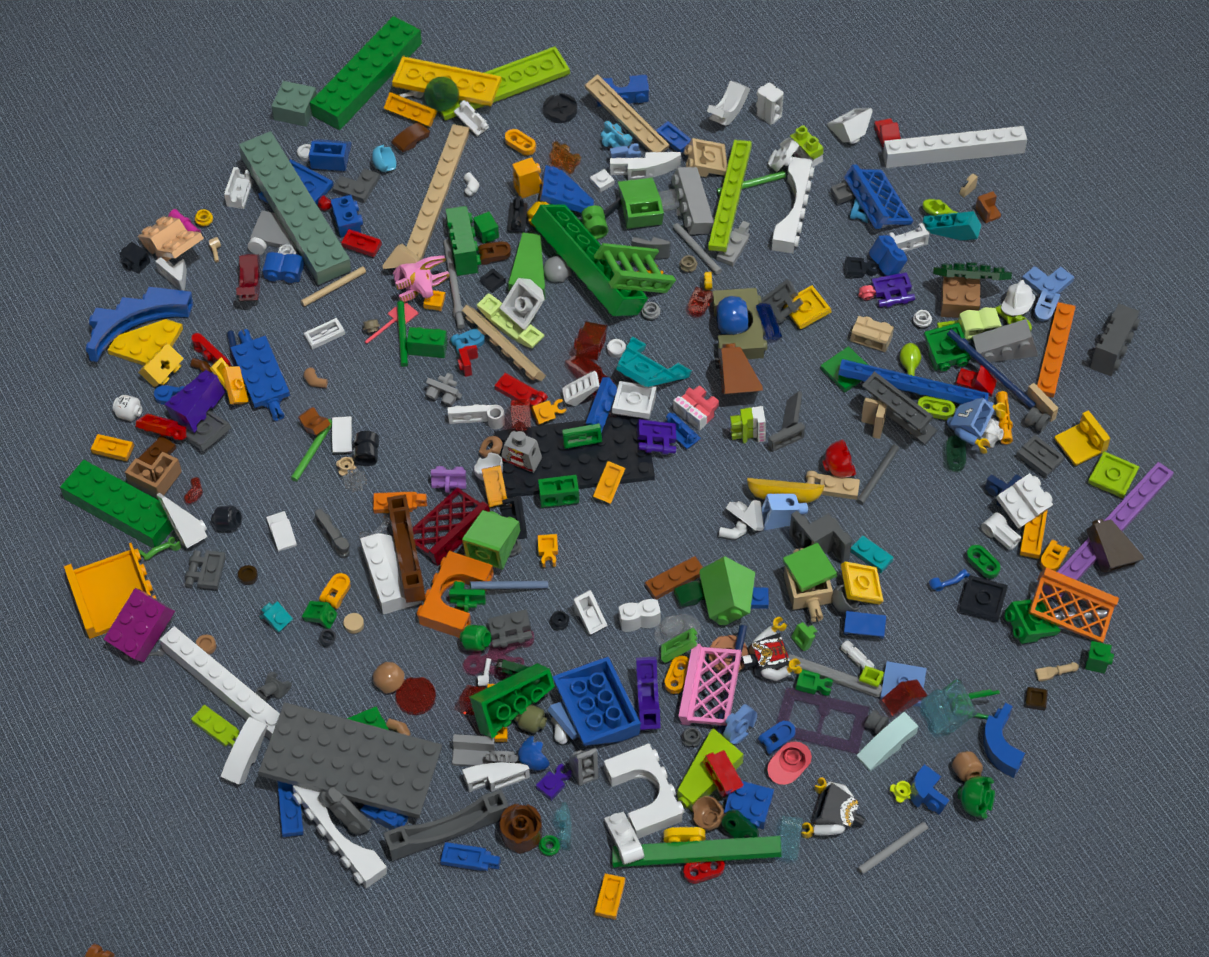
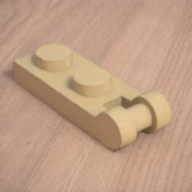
M808 471L806 473V483L815 484L816 482L824 485L821 495L857 500L859 479L837 478L831 475L818 474L815 471Z

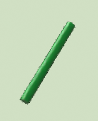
M398 301L401 366L406 367L408 366L405 307L403 301Z

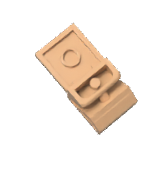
M165 216L156 220L154 226L144 228L141 231L142 234L138 236L143 246L151 254L156 253L158 259L161 257L166 262L171 258H177L204 239L200 232L187 231L179 218Z

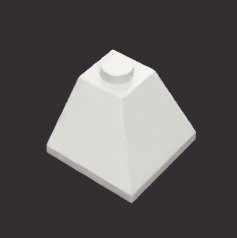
M855 108L830 121L827 125L842 142L856 143L866 133L873 112L872 108Z

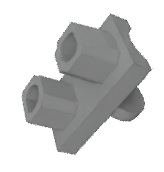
M447 373L445 377L440 375L438 380L441 382L431 378L427 379L428 388L426 395L429 398L436 400L440 392L445 393L441 401L449 406L454 404L456 398L461 399L462 394L459 393V390L451 387H456L457 382L453 380V374Z

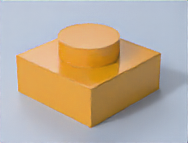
M433 290V296L424 299L423 307L425 309L442 311L446 297L445 292Z

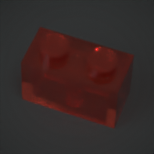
M585 322L584 327L579 329L578 338H575L574 342L577 357L598 360L606 342L607 325Z
M530 399L511 400L512 428H516L517 431L527 430V427H531Z

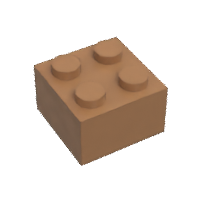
M943 276L941 286V317L959 318L960 313L965 310L979 311L980 279Z

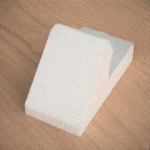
M161 257L156 260L158 272L179 290L184 291L187 273L184 259L174 266L171 262H166Z
M753 500L749 507L740 501L729 502L726 509L754 530L762 531L764 529L760 501Z
M285 511L266 517L278 552L297 546Z
M591 590L573 599L575 615L580 616L588 634L591 635L608 626Z

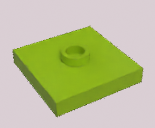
M1104 451L1088 483L1124 499L1139 470V466Z

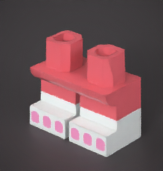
M700 385L695 389L689 387L682 397L678 396L673 400V411L699 431L714 417V411L719 406V400L714 396H711L708 400L704 399L706 391Z

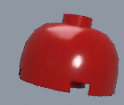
M841 439L830 444L825 452L826 460H823L825 470H830L832 475L837 478H849L856 475L855 467L851 465L852 458L845 441Z

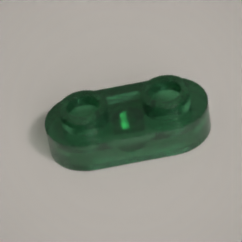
M953 435L947 439L946 464L952 471H961L966 465V442Z

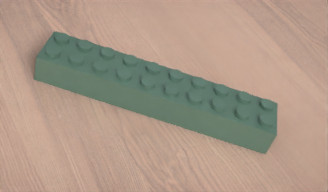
M267 132L240 143L241 159L300 256L303 257V261L317 284L320 285L350 272V258L272 132Z

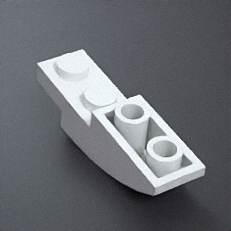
M645 152V158H610V175H628V180L657 177L681 166V152Z

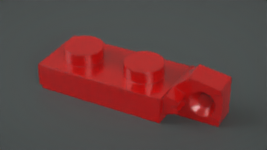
M146 414L136 420V427L144 429V431H152L162 436H173L177 440H183L187 437L186 427L178 425L177 421L151 414Z

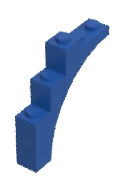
M148 287L142 299L122 297L120 304L116 306V310L95 308L93 315L89 319V324L92 326L91 340L86 345V353L89 354L90 361L97 362L109 343L133 326L158 318L189 317L193 307L191 291Z

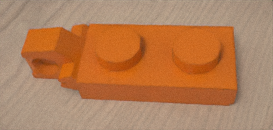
M417 492L374 493L373 510L375 514L389 513L387 497L406 494L409 512H413L417 507L427 506L426 494H417Z

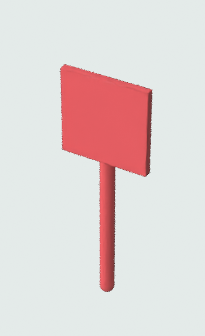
M404 302L405 323L407 324L419 312ZM397 306L388 312V315L393 319L365 341L366 344L395 321L398 322Z

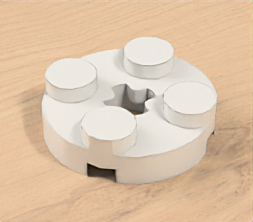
M791 138L782 141L779 144L781 148L778 151L775 149L769 158L768 164L776 172L783 165L788 166L792 162V155L799 148V144Z

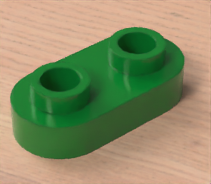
M972 545L969 547L966 556L968 562L985 578L993 579L997 577L1001 568L1000 563L983 546Z

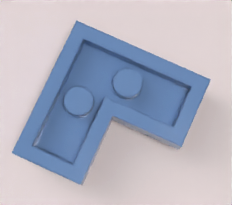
M1034 266L1023 275L1022 280L1039 294H1041L1043 287L1055 294V292L1060 293L1074 281V276L1061 266L1050 276H1047Z

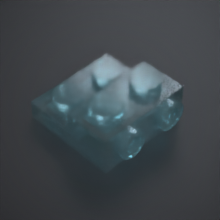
M955 679L942 690H934L922 699L924 703L922 709L932 720L930 726L935 733L940 735H950L977 715L960 679Z

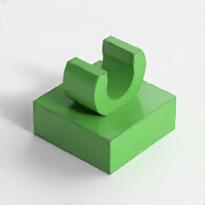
M802 622L796 626L791 638L805 651L810 648L817 629L813 625L807 627Z

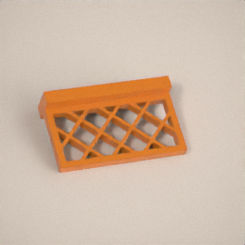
M1049 568L1042 570L1037 579L1039 581L1028 613L1088 639L1103 643L1114 607L1117 605L1119 598ZM1043 584L1050 586L1053 594L1045 596L1042 591ZM1062 592L1067 593L1071 601L1063 604L1059 594ZM1055 596L1059 606L1051 609L1047 599ZM1043 601L1047 609L1046 612L1042 613L1035 610L1038 602ZM1077 601H1086L1090 609L1082 612ZM1073 603L1078 614L1070 617L1065 606ZM1101 607L1108 610L1106 617L1100 619L1095 609ZM1061 609L1066 619H1056L1053 611ZM1091 611L1096 621L1088 624L1083 614ZM1079 616L1084 627H1075L1071 619ZM1098 624L1101 630L1100 636L1094 635L1090 627Z

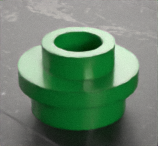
M547 835L540 840L539 849L544 855L553 856L558 853L560 842L555 836ZM552 844L553 848L548 849L546 846Z

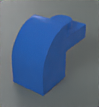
M925 764L911 783L910 798L917 808L924 803L931 811L940 815L948 804L949 799L934 789L941 776Z

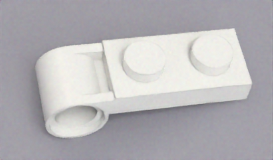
M475 404L472 406L448 407L449 424L488 421V425L492 429H500L505 424L504 410L499 405Z
M615 813L604 818L605 824L618 848L622 863L625 865L643 859L644 853L641 844L625 813Z

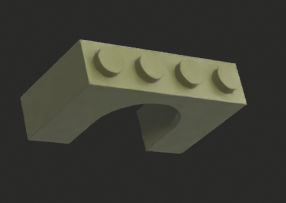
M757 288L713 291L712 304L714 316H717L716 309L722 299L736 296L746 301L748 321L752 325L747 331L740 334L718 335V348H723L722 344L735 343L736 347H741L747 359L764 358V351H767V340H763L765 325H761L763 310H759L761 295H757Z

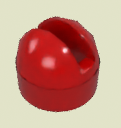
M323 195L318 201V207L322 211H327L332 207L331 201Z

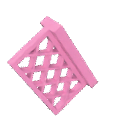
M697 644L696 647L691 649L679 711L682 725L700 723L727 726L725 721L732 710L742 655L741 650L701 647V644ZM706 654H714L717 659L707 664L705 656ZM729 655L736 656L735 661L729 666L723 661ZM721 662L725 668L716 674L712 667ZM709 670L713 677L704 682L701 679L702 674ZM729 672L732 675V679L724 684L720 677ZM718 680L722 686L712 692L708 686ZM706 688L710 695L701 701L698 693ZM726 690L729 696L723 702H720L716 696ZM714 698L719 705L709 711L705 704ZM700 707H703L707 712L702 717H694L695 711ZM722 708L725 711L724 719H716L713 714Z

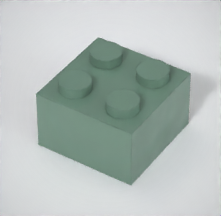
M283 81L271 106L274 120L307 127L312 116L310 102L317 95L316 87Z

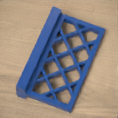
M858 165L850 167L844 179L875 229H881L884 224L911 225L913 223L912 217L882 170L860 169Z

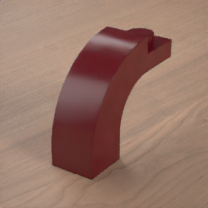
M259 254L240 255V283L236 287V295H239V301L258 300L260 294Z

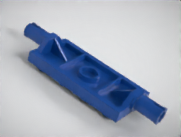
M244 329L245 336L241 330L238 336L242 344L230 348L237 366H240L243 381L255 408L259 406L267 407L272 414L273 420L279 421L277 414L280 420L285 416L280 407V402L283 398L290 396L289 389L266 336L252 340L248 329Z

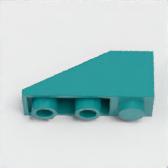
M974 211L924 216L923 225L930 234L961 241L978 239L981 229V223Z

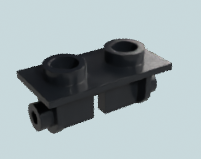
M516 196L513 202H510L507 232H525L528 203H524L520 196Z

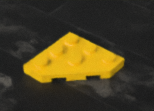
M164 319L120 334L111 343L108 353L144 366L165 344L168 343L173 347L183 330V326L180 323Z

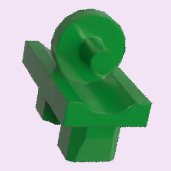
M457 581L454 582L453 588L449 589L450 604L464 607V612L469 613L470 608H477V604L486 605L484 589H465V583Z

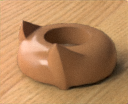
M497 436L487 437L482 442L479 450L481 456L486 458L488 453L500 454L502 449L501 439ZM493 442L492 448L486 450L487 445Z

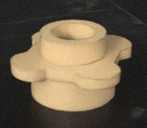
M343 457L336 462L337 467H339L340 476L357 472V467H355L352 457Z

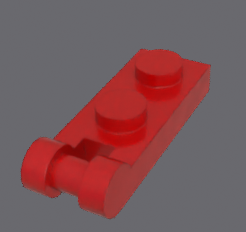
M200 333L192 335L191 339L196 352H202L203 357L213 364L222 357L226 364L231 367L230 361Z
M504 373L494 385L496 391L530 410L532 406L543 403L548 399L547 394L543 391H537L507 373Z

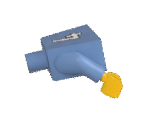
M977 398L958 406L954 417H949L947 424L954 430L957 437L973 446L975 444L978 445L979 451L986 454L987 449L983 446L990 447V443L985 438L980 440L978 438L982 437L994 411H996L997 417H1005L1006 405L1004 403L993 405V402L986 401L984 398Z

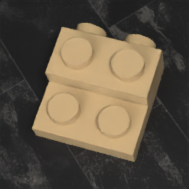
M692 138L684 151L685 155H688L686 167H697L699 175L707 177L709 173L725 176L727 171L725 144Z

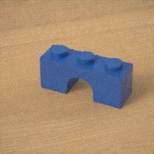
M647 75L629 76V84L626 87L615 86L612 78L603 79L626 103L649 102ZM597 101V107L603 106L600 102Z

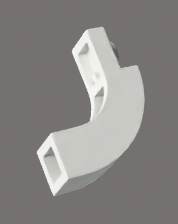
M730 81L720 103L716 106L709 105L707 112L712 113L710 119L723 125L730 124L741 110L750 88Z

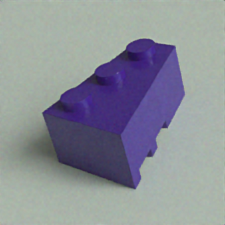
M205 370L180 392L172 396L164 405L173 421H177L178 424L195 433L197 424L200 420H205L207 417L206 412L210 407L214 408L225 391L217 375Z

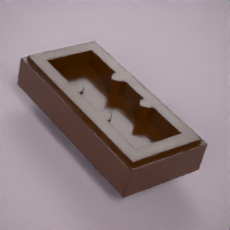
M161 435L138 459L152 466L162 452L170 455L176 449V445Z

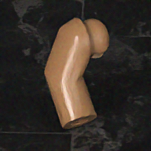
M307 368L304 371V378L309 386L327 388L328 380L318 378L313 368Z
M388 719L386 724L388 729L408 736L411 735L405 723Z

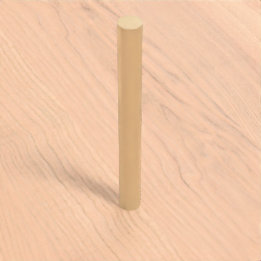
M362 266L301 300L302 305L305 307L365 274V268Z

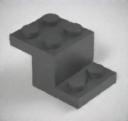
M798 510L791 514L789 535L800 548H807L818 543L825 554L832 551L841 563L849 561L852 539L847 532L840 528L839 522L832 518L829 513L810 524L808 519L804 515L802 516Z

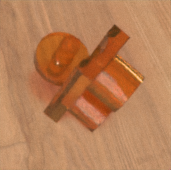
M557 141L553 142V148L549 154V157L552 159L551 165L554 167L560 165L568 173H574L575 167L580 164L581 156L578 153H570V148L567 144L561 145Z

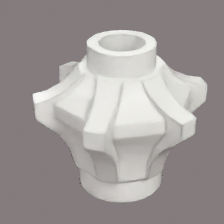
M992 418L989 420L982 437L978 438L979 440L987 439L991 448L995 446L996 441L1003 438V429L999 427V422L994 421Z

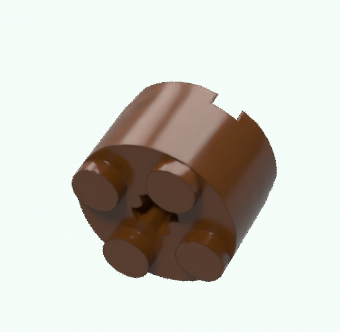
M513 804L504 810L500 820V832L503 843L518 854L530 851L539 844L542 839V821L539 812L533 806Z

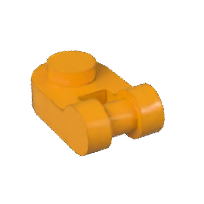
M1052 539L1041 557V568L1043 570L1049 568L1057 571L1067 557L1070 548L1067 546L1063 547Z
M343 573L335 574L322 591L319 601L328 602L333 608L338 609L350 589L349 577ZM332 592L337 593L335 597L331 596Z

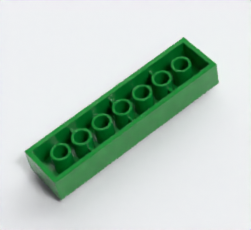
M393 16L311 100L312 116L340 131L397 71L402 57L409 58L422 44L421 30Z
M565 204L540 205L531 223L545 237L546 241L552 245L556 253L566 261V264L573 269L577 277L594 293L597 300L607 308L609 314L612 316L638 315L648 297L638 290L611 288L609 282L613 278L614 273L607 260L594 258L601 244Z

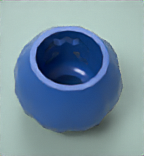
M736 296L722 299L716 309L717 326L720 332L724 335H735L747 331L748 313L746 301Z

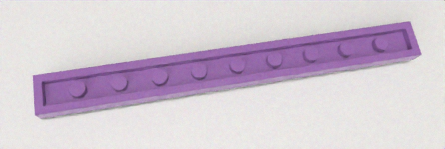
M1157 462L1104 521L1112 519L1123 532L1173 477L1174 472ZM1089 538L1058 570V573L1078 581L1094 564L1097 558ZM1045 585L1042 591L1046 594H1053L1050 586ZM1060 593V598L1062 599L1066 593Z

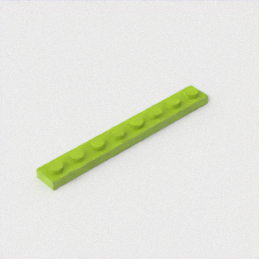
M734 140L708 245L709 250L727 252L752 148V141Z

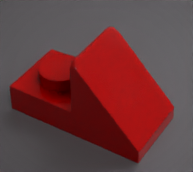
M891 118L874 122V128L883 149L884 141L900 139L898 123H893Z
M981 365L978 373L961 368L956 386L986 392L992 397L997 380Z

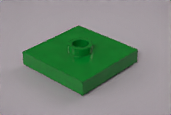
M849 346L820 365V369L843 392H847L862 380L845 378L838 375L842 359L868 365Z

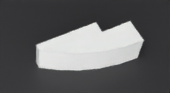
M252 717L247 719L228 756L221 777L237 784L245 783L251 764L256 761L268 724Z
M487 763L462 770L469 792L488 785L491 792L530 778L528 765L518 763Z

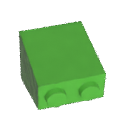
M482 510L462 539L466 556L503 570L520 533L519 521L512 517L500 516L493 511L487 512Z
M725 556L700 569L699 573L710 619L726 626L750 614L755 578L754 571Z

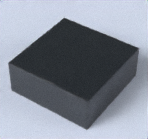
M492 268L480 278V283L493 293L505 284L506 280Z

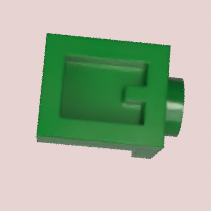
M310 601L302 618L306 622L321 623L326 629H330L337 616V612L328 602Z

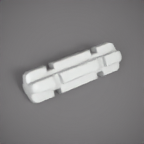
M847 640L841 645V650L845 654H849L848 656L858 666H862V670L865 665L874 668V664L870 660H866L867 657L859 649L853 647L854 645Z

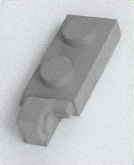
M743 221L739 229L735 228L732 230L727 252L720 251L717 255L718 261L734 266L748 243L750 223Z

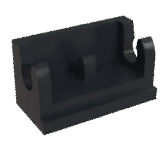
M521 496L502 500L503 504H508L501 506L502 516L506 518L512 517L519 521L520 533L517 539L527 538Z

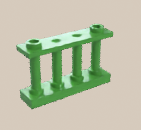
M603 243L594 255L595 259L607 260L614 273L613 278L609 282L611 288L667 293L676 281L673 275L661 274L653 259L658 254V249ZM616 261H620V262H621V264L623 265L625 271L620 270V268H619V266L617 265ZM629 262H633L639 272H634ZM643 264H648L652 273H648Z

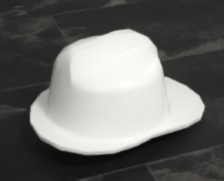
M1021 280L1018 284L1011 285L1002 303V311L1011 316H1018L1028 312L1036 298L1032 293L1031 287L1025 284L1024 280Z

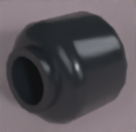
M233 505L219 506L212 514L211 521L219 531L236 530L242 522V515L240 510Z

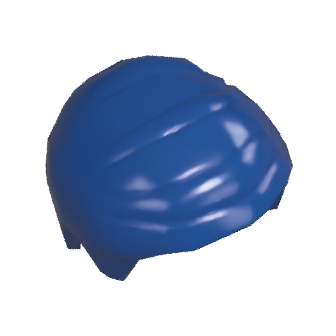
M530 736L519 748V761L523 765H528L531 770H544L550 764L541 752L543 743L540 741L534 743V737Z

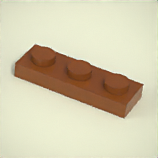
M694 556L646 581L645 587L653 599L657 600L672 592L674 588L699 578V572L703 566Z

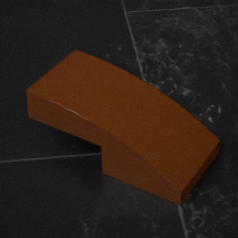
M417 122L400 132L392 139L391 143L402 152L415 148L417 141L428 138L430 131Z

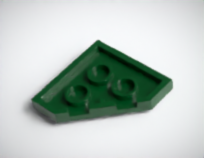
M966 262V265L965 263H954V266L942 263L941 267H933L934 275L944 277L955 276L991 280L1012 279V272L1005 271L1004 267H994L993 269L991 265L987 264L977 266V262Z

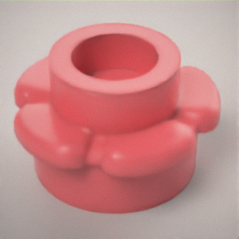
M871 285L859 288L858 297L864 301L871 300L876 291Z

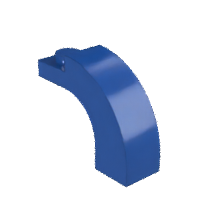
M1005 703L1002 709H997L994 717L988 716L983 733V746L991 763L1004 774L1014 778L1023 762L1025 753L1009 745L1003 737L1002 730L1013 706Z

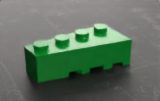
M467 206L445 209L457 276L478 273V266L481 265L480 256L476 254L478 245L477 240L474 241L473 238L476 237L475 229L470 224L473 223L472 213H468Z
M537 663L470 696L480 733L493 739L501 728H506L511 724V720L518 714H523L531 703H536L553 689L555 685L550 669Z

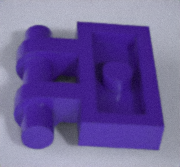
M907 272L871 280L873 289L876 291V298L884 297V299L878 300L879 307L886 306L888 308L894 304L902 303L904 305L910 301H915L914 293L907 295V292L912 290ZM898 293H899V295H900V296L892 297V298H891V295H893V294H898Z
M638 420V439L645 440V443H638V450H645L646 453H651L652 451L661 452L664 455L676 453V446H669V443H675L676 441L675 423ZM653 441L662 442V445L653 444Z

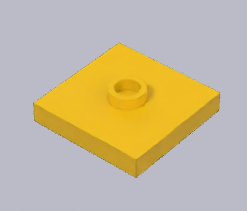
M813 285L798 292V295L793 299L796 301L800 298L804 304L799 307L798 311L792 312L789 316L801 330L830 314L831 308Z
M846 561L841 564L847 599L878 605L883 602L877 567Z

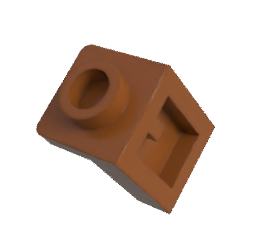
M314 407L309 408L298 417L306 432L314 435L319 434L331 425L327 418L318 415Z

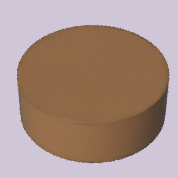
M202 635L196 640V645L208 655L216 650V641L213 636Z

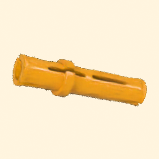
M1000 391L996 394L997 403H1004L1007 410L1005 417L999 418V427L1003 429L1001 443L1007 445L1013 442L1011 432L1013 424L1010 421L1008 393Z

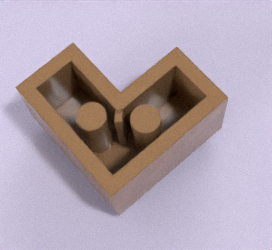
M162 452L152 466L135 458L125 471V475L129 485L158 499L157 494L161 493L164 495L182 470L177 458Z

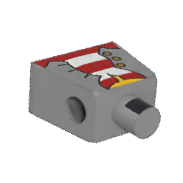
M522 431L511 432L503 447L502 461L534 473L542 459L537 441L526 436Z

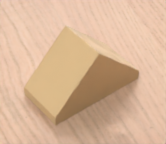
M400 244L397 245L385 261L383 269L397 268L402 264L417 263L422 259L406 246Z

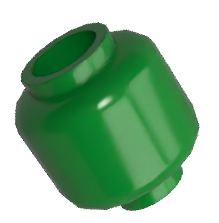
M467 625L460 634V641L467 650L483 651L491 642V634L483 625Z

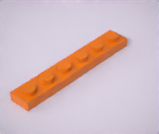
M1060 302L1057 303L1037 384L1046 396L1052 398L1055 395L1076 306Z

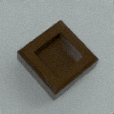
M1027 687L1025 708L1045 711L1048 690Z

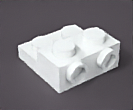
M619 381L612 413L649 419L656 399V387H645L640 384Z
M1030 473L996 497L1018 529L1053 505L1051 495L1041 489L1040 480Z

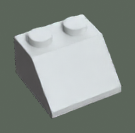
M518 278L500 309L523 330H526L544 301L543 290L531 279Z

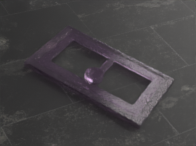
M789 687L786 688L777 724L781 721L790 720L795 700L819 706L818 712L821 715L817 732L795 727L794 739L858 754L870 707L818 694H811ZM831 709L856 715L850 741L821 734L825 716L830 714Z

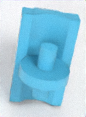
M609 121L604 122V130L600 135L603 138L602 144L605 147L611 145L613 148L631 145L632 136L629 134L624 135L621 133L622 129L618 124L613 125Z

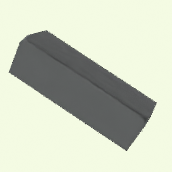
M798 391L787 400L782 429L798 424L802 401L801 391Z

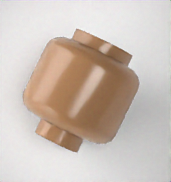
M973 752L958 753L952 763L953 770L963 782H966L969 778L981 776L983 766Z

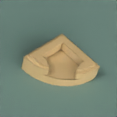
M971 174L967 178L969 182L964 188L961 187L959 195L963 198L976 188L978 177L975 174Z

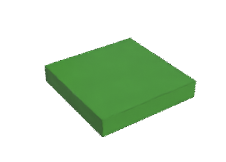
M818 543L783 558V563L801 592L837 577V572Z

